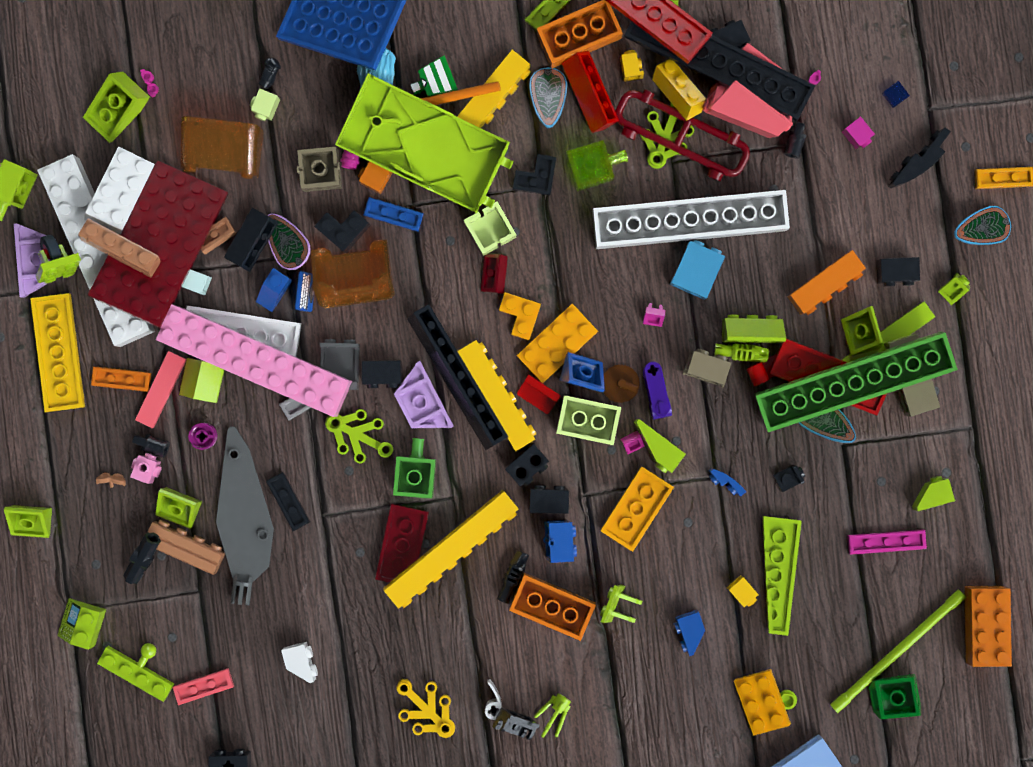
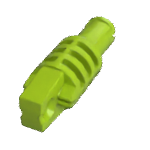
M716 343L714 350L715 356L731 357L735 361L767 362L769 349L738 343L733 344V346Z

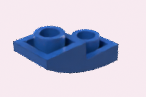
M712 468L708 470L711 474L708 477L715 485L724 486L728 483V490L733 495L737 494L740 497L746 493L744 488L730 476Z

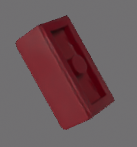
M486 254L484 256L481 292L504 293L507 256L502 254Z

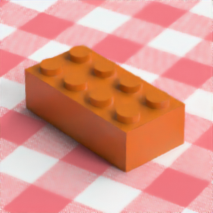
M601 0L538 27L536 34L550 67L553 69L562 65V62L578 52H592L620 40L623 32L611 5L605 0Z
M524 572L509 611L581 641L596 604L591 600Z
M965 586L966 663L972 667H1012L1011 589L1005 586Z

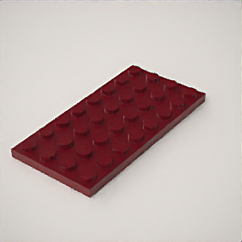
M157 160L122 233L119 235L158 255L161 261L150 278L143 274V272H139L108 255L88 296L161 329L170 306L174 303L228 196V192Z

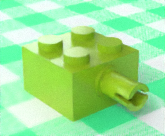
M5 159L0 163V221H3L8 206L13 205L23 209L38 174Z

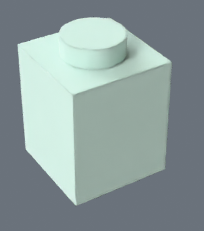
M190 269L182 287L206 295L212 277Z

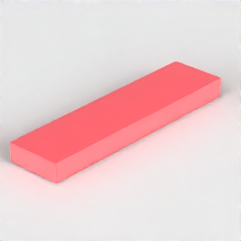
M167 352L135 419L136 421L151 428L155 427L187 359L173 352Z

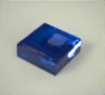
M899 81L882 93L892 108L910 96Z

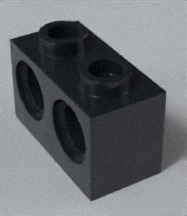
M533 444L506 467L505 470L520 487L523 484L526 487L534 480L532 477L537 472L541 474L549 467L547 465L549 460ZM533 455L541 457V463L537 466L530 463V458ZM520 467L525 468L527 471L524 478H518L515 474L516 470Z

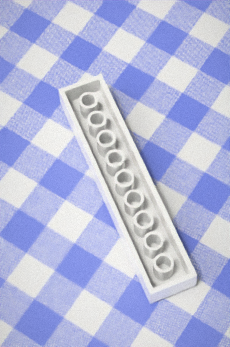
M72 154L38 169V173L73 253H78L80 256L79 267L90 290L108 253L105 254L86 244L78 236L86 220H83L85 212L95 193L80 158ZM94 299L114 346L122 347L155 332L153 325Z
M786 190L593 208L592 211L596 249L782 232L790 228Z

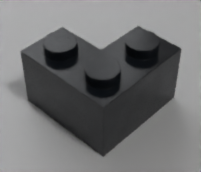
M354 210L342 224L326 212L314 227L347 254L371 225Z

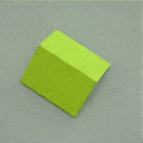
M873 306L841 319L851 356L881 348L883 340Z
M187 358L179 395L217 403L224 369L205 361Z
M167 487L161 488L158 493L155 515L191 529L202 501Z
M17 505L4 508L11 535L49 538L52 508Z

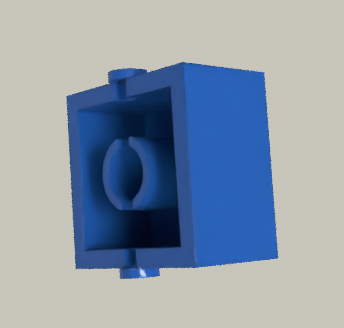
M569 520L544 521L545 537L543 542L546 547V560L550 563L574 562V557H577V547L573 544V537H576L575 525Z

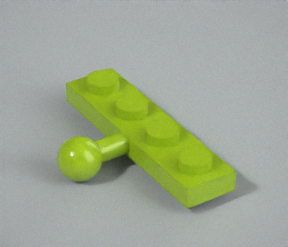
M146 643L142 646V656L138 662L108 645L97 663L162 702L166 700L174 686L173 682L145 667L148 659L156 654V647L151 643Z

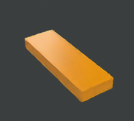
M1033 167L974 170L975 189L1033 187Z

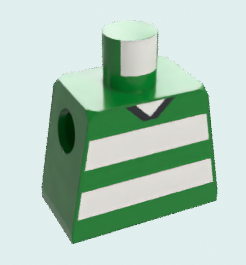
M445 55L418 71L421 80L411 84L414 95L425 91L427 97L458 90Z

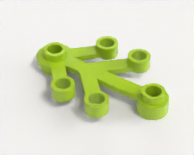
M655 111L649 112L647 121L652 124L655 133L674 142L679 131L672 134L671 132L677 118L670 115L663 131L658 120V113ZM651 114H654L656 116V120H651L649 116ZM692 125L690 126L692 133L686 134L685 137H691L693 135L694 127ZM640 135L641 140L645 141L650 152L647 158L648 164L654 169L662 168L668 158L679 154L671 149L665 151L666 147L660 144L656 148L652 140ZM682 142L681 146L687 148V145ZM655 156L660 158L659 163L654 162L653 158Z
M359 409L356 413L343 417L340 414L337 417L329 415L326 418L325 425L330 432H334L339 454L344 455L349 452V446L344 442L342 431L350 437L356 463L361 464L366 460V455L362 452L359 440L377 449L381 457L386 458L393 454L392 444L388 442L380 443L363 434V432L382 429L384 426L382 419L376 418L373 422L352 428L346 425V423L354 420H365L367 418L365 410ZM360 411L364 412L365 415L362 419L358 417ZM334 419L339 422L337 427L332 425ZM377 420L381 421L379 428L375 426V421ZM342 445H345L347 448L344 453L340 451ZM384 446L389 447L388 453L383 452L382 449ZM358 454L363 455L364 459L362 461L357 460Z

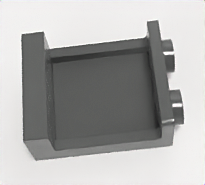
M325 339L324 343H320V368L351 380L352 383L349 390H359L360 344H355V340H344V343H336V339Z

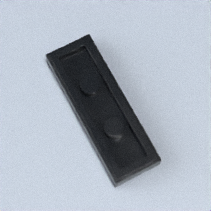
M284 472L266 481L292 531L311 522Z

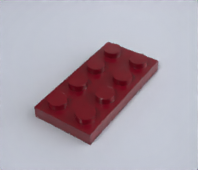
M391 504L375 580L390 583L419 559L429 511Z

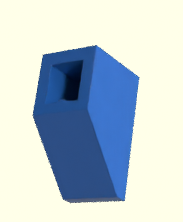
M698 610L675 617L677 621L674 623L677 634L681 633L683 639L680 641L682 650L687 652L689 656L694 655L705 632Z

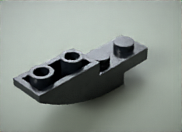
M946 127L940 131L936 130L931 135L930 139L932 141L928 146L924 145L918 154L906 156L901 163L903 166L899 172L896 170L889 180L892 182L888 187L892 189L901 186L932 167L946 152L940 146L951 131Z

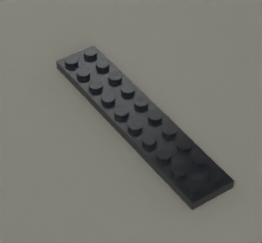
M632 21L624 34L625 38L727 88L734 81H738L779 113L785 116L791 115L795 121H798L816 86L713 35L687 64Z

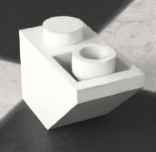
M307 642L287 646L281 650L288 671L309 683L316 680V676H318L317 667L315 664H312L311 657H313L311 646L307 645Z

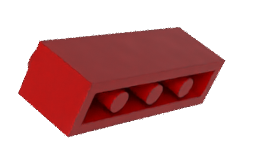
M578 52L562 62L565 74L569 79L591 132L603 131L618 122L619 119L590 52Z

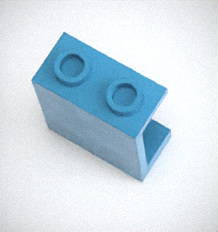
M689 241L670 285L705 300L725 256L721 255L722 251L716 248H711L710 250L704 247V243L700 241Z

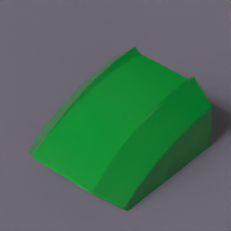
M915 674L872 681L869 687L872 709L879 719L921 716V702Z

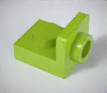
M956 273L938 292L950 305H953L970 290V281L963 274L960 276Z

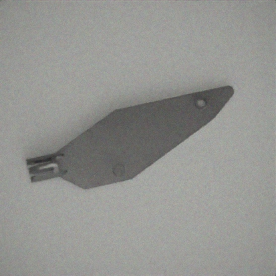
M232 426L227 431L216 524L233 578L230 604L235 603L237 586H240L238 605H242L244 589L248 587L246 605L250 606L252 583L270 564L274 527L250 449L238 430ZM233 451L238 453L236 458L231 457Z

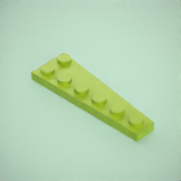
M763 516L768 633L788 636L802 521Z

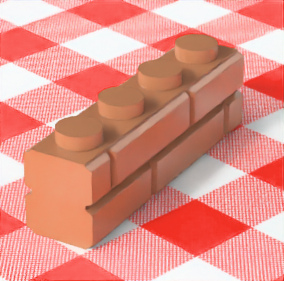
M89 218L78 234L81 241L105 254L108 253L109 256L139 272H143V274L150 278L161 262L159 256Z
M166 521L152 522L148 533L154 532L159 535L161 542L157 550L212 575L218 572L225 556L221 546L214 543L208 545L204 543L205 539L196 535L194 537L188 536L186 530L178 527L175 530L169 527L170 523Z

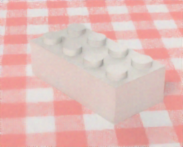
M118 147L85 212L83 220L87 221L89 218L109 230L121 234L155 164Z

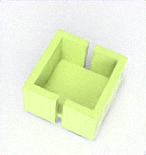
M495 202L492 208L486 207L482 209L483 217L477 212L464 220L467 229L483 256L497 249L498 243L502 246L516 238V233L498 202Z

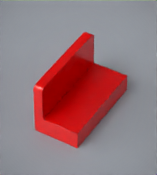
M530 375L527 376L517 392L518 396L546 414L550 413L561 396Z

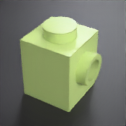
M259 89L257 96H254L250 103L251 111L255 114L254 117L262 121L266 119L272 121L280 99L277 95Z

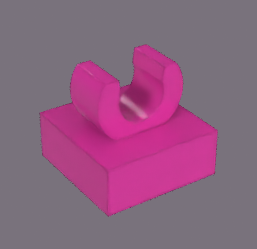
M649 303L648 307H646L643 324L662 327L665 317L663 306L659 305V309L652 308V303Z

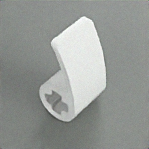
M490 679L487 683L493 690L496 698L486 703L485 714L489 719L495 720L502 707V702L497 688ZM491 706L499 708L496 710V713H492V710H490Z

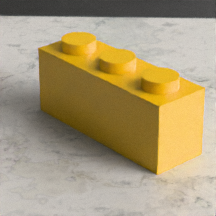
M668 59L657 65L652 80L687 121L700 114L706 98L676 62Z

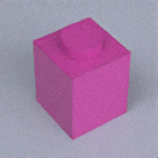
M861 116L842 131L843 135L855 149L860 146L865 148L872 142L870 138L875 135Z

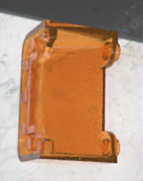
M183 116L181 119V167L184 168V171L196 173V170L204 168L237 172L241 174V178L253 179V176L258 177L264 131L258 125Z
M387 239L373 241L369 245V251L332 256V253L326 248L311 250L313 289L321 307L331 308L387 300L394 297L395 291Z

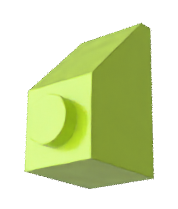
M942 476L930 478L931 481L925 483L912 505V509L914 511H921L954 502L955 499L949 479L942 478Z

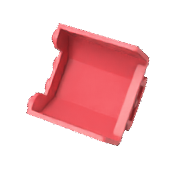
M749 43L742 48V50L781 68ZM734 81L728 88L719 83L714 84L709 90L702 110L707 114L767 138L778 137L783 131L787 132L793 124L791 115L785 117V115L779 113L738 81Z

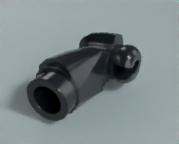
M267 58L264 61L266 68H264L258 83L267 90L274 85L276 74L281 69L280 63L275 58Z

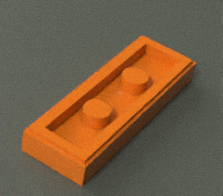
M93 367L91 386L149 392L152 373Z

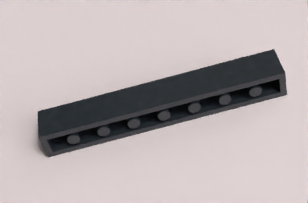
M427 305L414 312L407 318L408 322L484 449L487 450L508 437L507 433L431 306Z

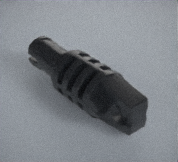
M517 550L509 563L505 578L502 579L503 586L497 600L509 603L514 588L519 586L518 582L521 581L522 573L525 572L528 554Z

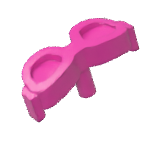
M140 70L142 79L147 84L148 94L151 97H155L159 92V88L156 84L152 83L154 75L150 71Z
M815 71L810 76L808 82L817 85L821 80V71Z

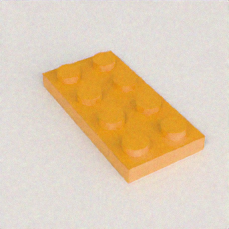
M571 304L516 356L543 384L564 364L568 352L575 354L598 330Z
M641 466L600 531L633 552L674 487Z

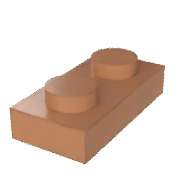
M227 217L215 223L210 229L201 247V251L204 254H207L236 235V231Z

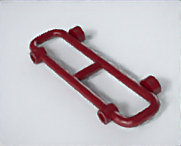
M645 89L643 93L630 90L621 97L615 112L619 119L618 123L624 127L621 135L634 141L637 134L644 136L710 168L707 176L721 182L724 175L735 177L744 170L750 156V149L745 142L740 140L741 135L730 131L727 134L694 117L686 121L677 109L654 99V93ZM636 98L645 104L684 121L675 141L672 142L626 120L622 113L628 100ZM690 126H695L740 148L742 156L736 168L728 169L682 147L681 144Z

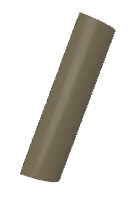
M919 335L904 336L885 342L884 345L887 350L917 340ZM932 379L898 390L905 416L912 417L940 408Z

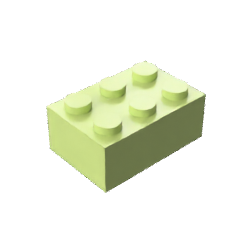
M564 395L556 433L614 445L621 407Z

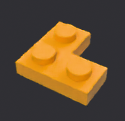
M506 292L504 293L499 311L517 317L511 335L530 340L541 304Z

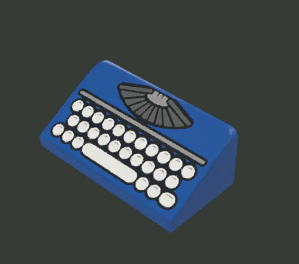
M299 272L295 309L298 311L312 312L316 282L315 274Z

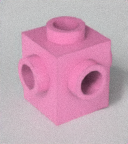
M149 453L138 455V458L133 460L131 466L133 471L130 477L147 484L153 483L155 477H158L161 472V461L156 460L157 456Z

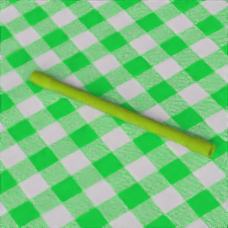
M959 589L955 591L943 605L845 693H842L834 700L830 706L837 713L844 709L856 695L946 614L965 600L966 596Z

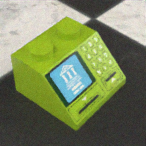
M69 598L57 636L71 645L88 650L96 645L106 609Z

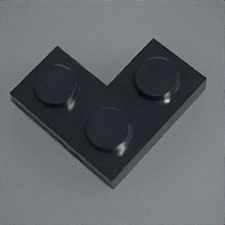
M537 154L535 173L516 170L513 190L550 196L556 157Z

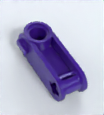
M650 362L643 369V377L652 420L672 416V409L667 395L662 368L657 362ZM650 367L657 370L654 376H652V373H648Z

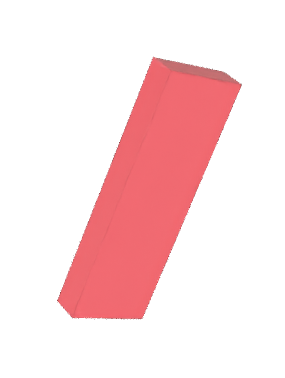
M229 668L175 685L172 688L178 705L233 688L234 684Z

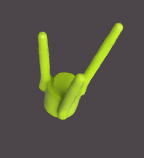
M560 693L557 696L553 695L534 715V718L539 717L553 704L552 708L555 712L541 734L543 738L557 715L562 713L555 733V737H558L566 714L571 707L569 706L571 701Z

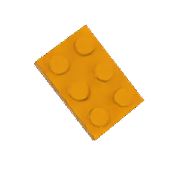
M771 669L734 680L753 736L790 726L791 723Z

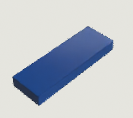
M369 197L363 215L419 232L424 213Z

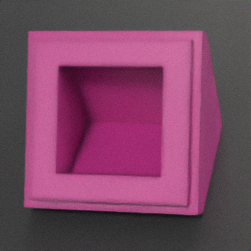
M638 431L620 439L627 454L645 446Z

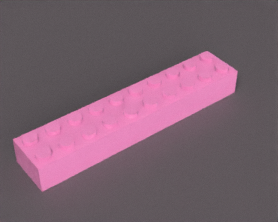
M171 304L156 338L159 342L332 417L338 416L352 383L351 380Z

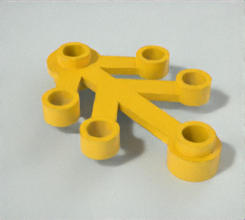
M400 680L397 684V692L403 696L407 695L422 711L402 709L399 712V719L403 722L409 719H431L435 724L423 725L420 722L415 723L412 728L413 733L421 735L423 732H437L443 738L451 737L455 732V724L449 719L450 696L442 695L440 697L439 703L442 706L441 718L436 713L435 692L437 684L434 681L428 682L425 687L428 693L427 704L412 690L410 680ZM406 685L408 690L402 691L401 686ZM428 685H434L435 689L430 691ZM447 698L449 702L447 704H443L442 699ZM406 712L408 717L402 718L401 713ZM447 725L449 730L443 731L442 726ZM421 726L422 730L417 732L415 727Z

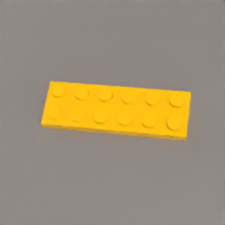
M71 294L30 298L45 412L83 408L85 407Z

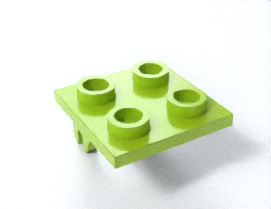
M614 585V588L611 587L608 592L607 598L609 601L607 606L604 605L601 610V622H612L615 616L635 623V618L615 611L619 598L639 605L643 601L624 594V585Z

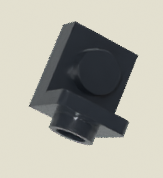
M791 465L773 475L781 492H785L798 484L805 483L803 479L805 474L802 468L796 465Z

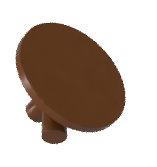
M615 365L604 373V394L611 401L618 403L627 402L638 393L640 386L639 377L631 367Z

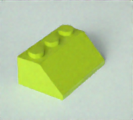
M728 315L727 318L722 319V342L782 343L786 341L783 319H777L775 315H767L766 319H758V315H747V319L739 318V315Z

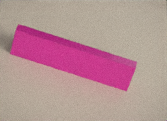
M924 529L847 535L848 552L850 555L927 549Z

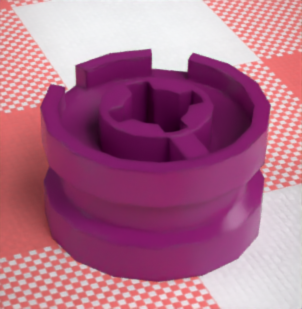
M209 423L194 425L188 435L189 442L194 448L200 450L212 447L218 437L217 430ZM202 432L207 435V438L204 440L200 438Z

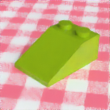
M124 72L110 73L83 118L111 143L142 111L150 96Z
M635 419L634 424L652 460L656 462L654 466L663 473L667 471L672 473L686 454L640 419Z

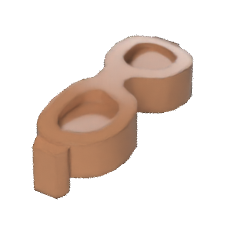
M102 473L96 478V484L109 482L110 488L114 487L113 483L126 485L125 478L118 473L112 476L109 473Z

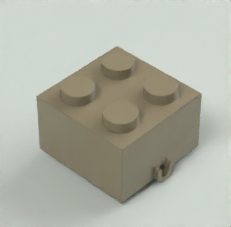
M336 147L297 150L299 163L297 173L300 174V185L304 192L342 189L339 150Z
M702 349L690 352L683 375L723 388L731 366V362L727 361L728 358L721 355L709 356V352Z

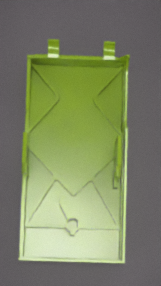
M369 73L335 144L475 213L478 212L482 204L492 208L495 200L486 196L500 165L510 169L514 162L504 157L508 150L509 141L458 118L454 114Z

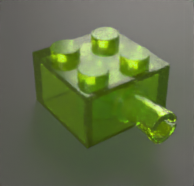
M604 140L566 151V158L576 191L613 181L615 176L612 166L628 162L626 150L613 154L607 153Z

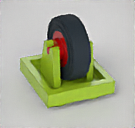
M52 235L41 237V250L38 253L41 264L35 276L37 282L47 284L55 281L58 277L63 276V278L74 275L81 261L79 254L76 253L68 256L63 245H58Z

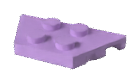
M14 224L19 295L21 298H25L46 285L44 282L38 283L35 277L41 264L38 256L41 250L40 238L46 235L22 225Z
M418 361L394 393L411 428L454 427L421 361Z

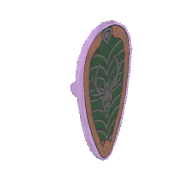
M273 213L269 214V217L278 222L268 240L277 263L287 270L298 269L304 265L310 255L308 239L286 218Z

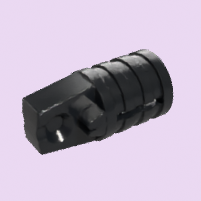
M797 122L794 132L790 131L787 145L783 152L785 156L795 159L800 158L803 143L807 136L803 134L804 123Z
M146 434L145 438L135 435L132 443L142 446V451L150 452L162 458L167 455L170 447L169 441L155 438L149 434Z

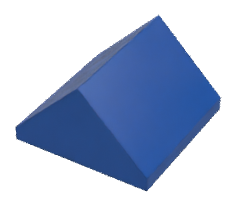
M568 352L559 381L593 391L604 392L603 362Z

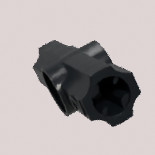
M147 532L140 545L131 555L130 563L123 575L127 583L138 584L144 572L154 560V554L161 542L159 535L156 533Z

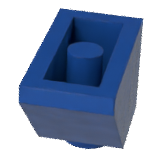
M273 268L264 281L256 302L273 312L293 280Z

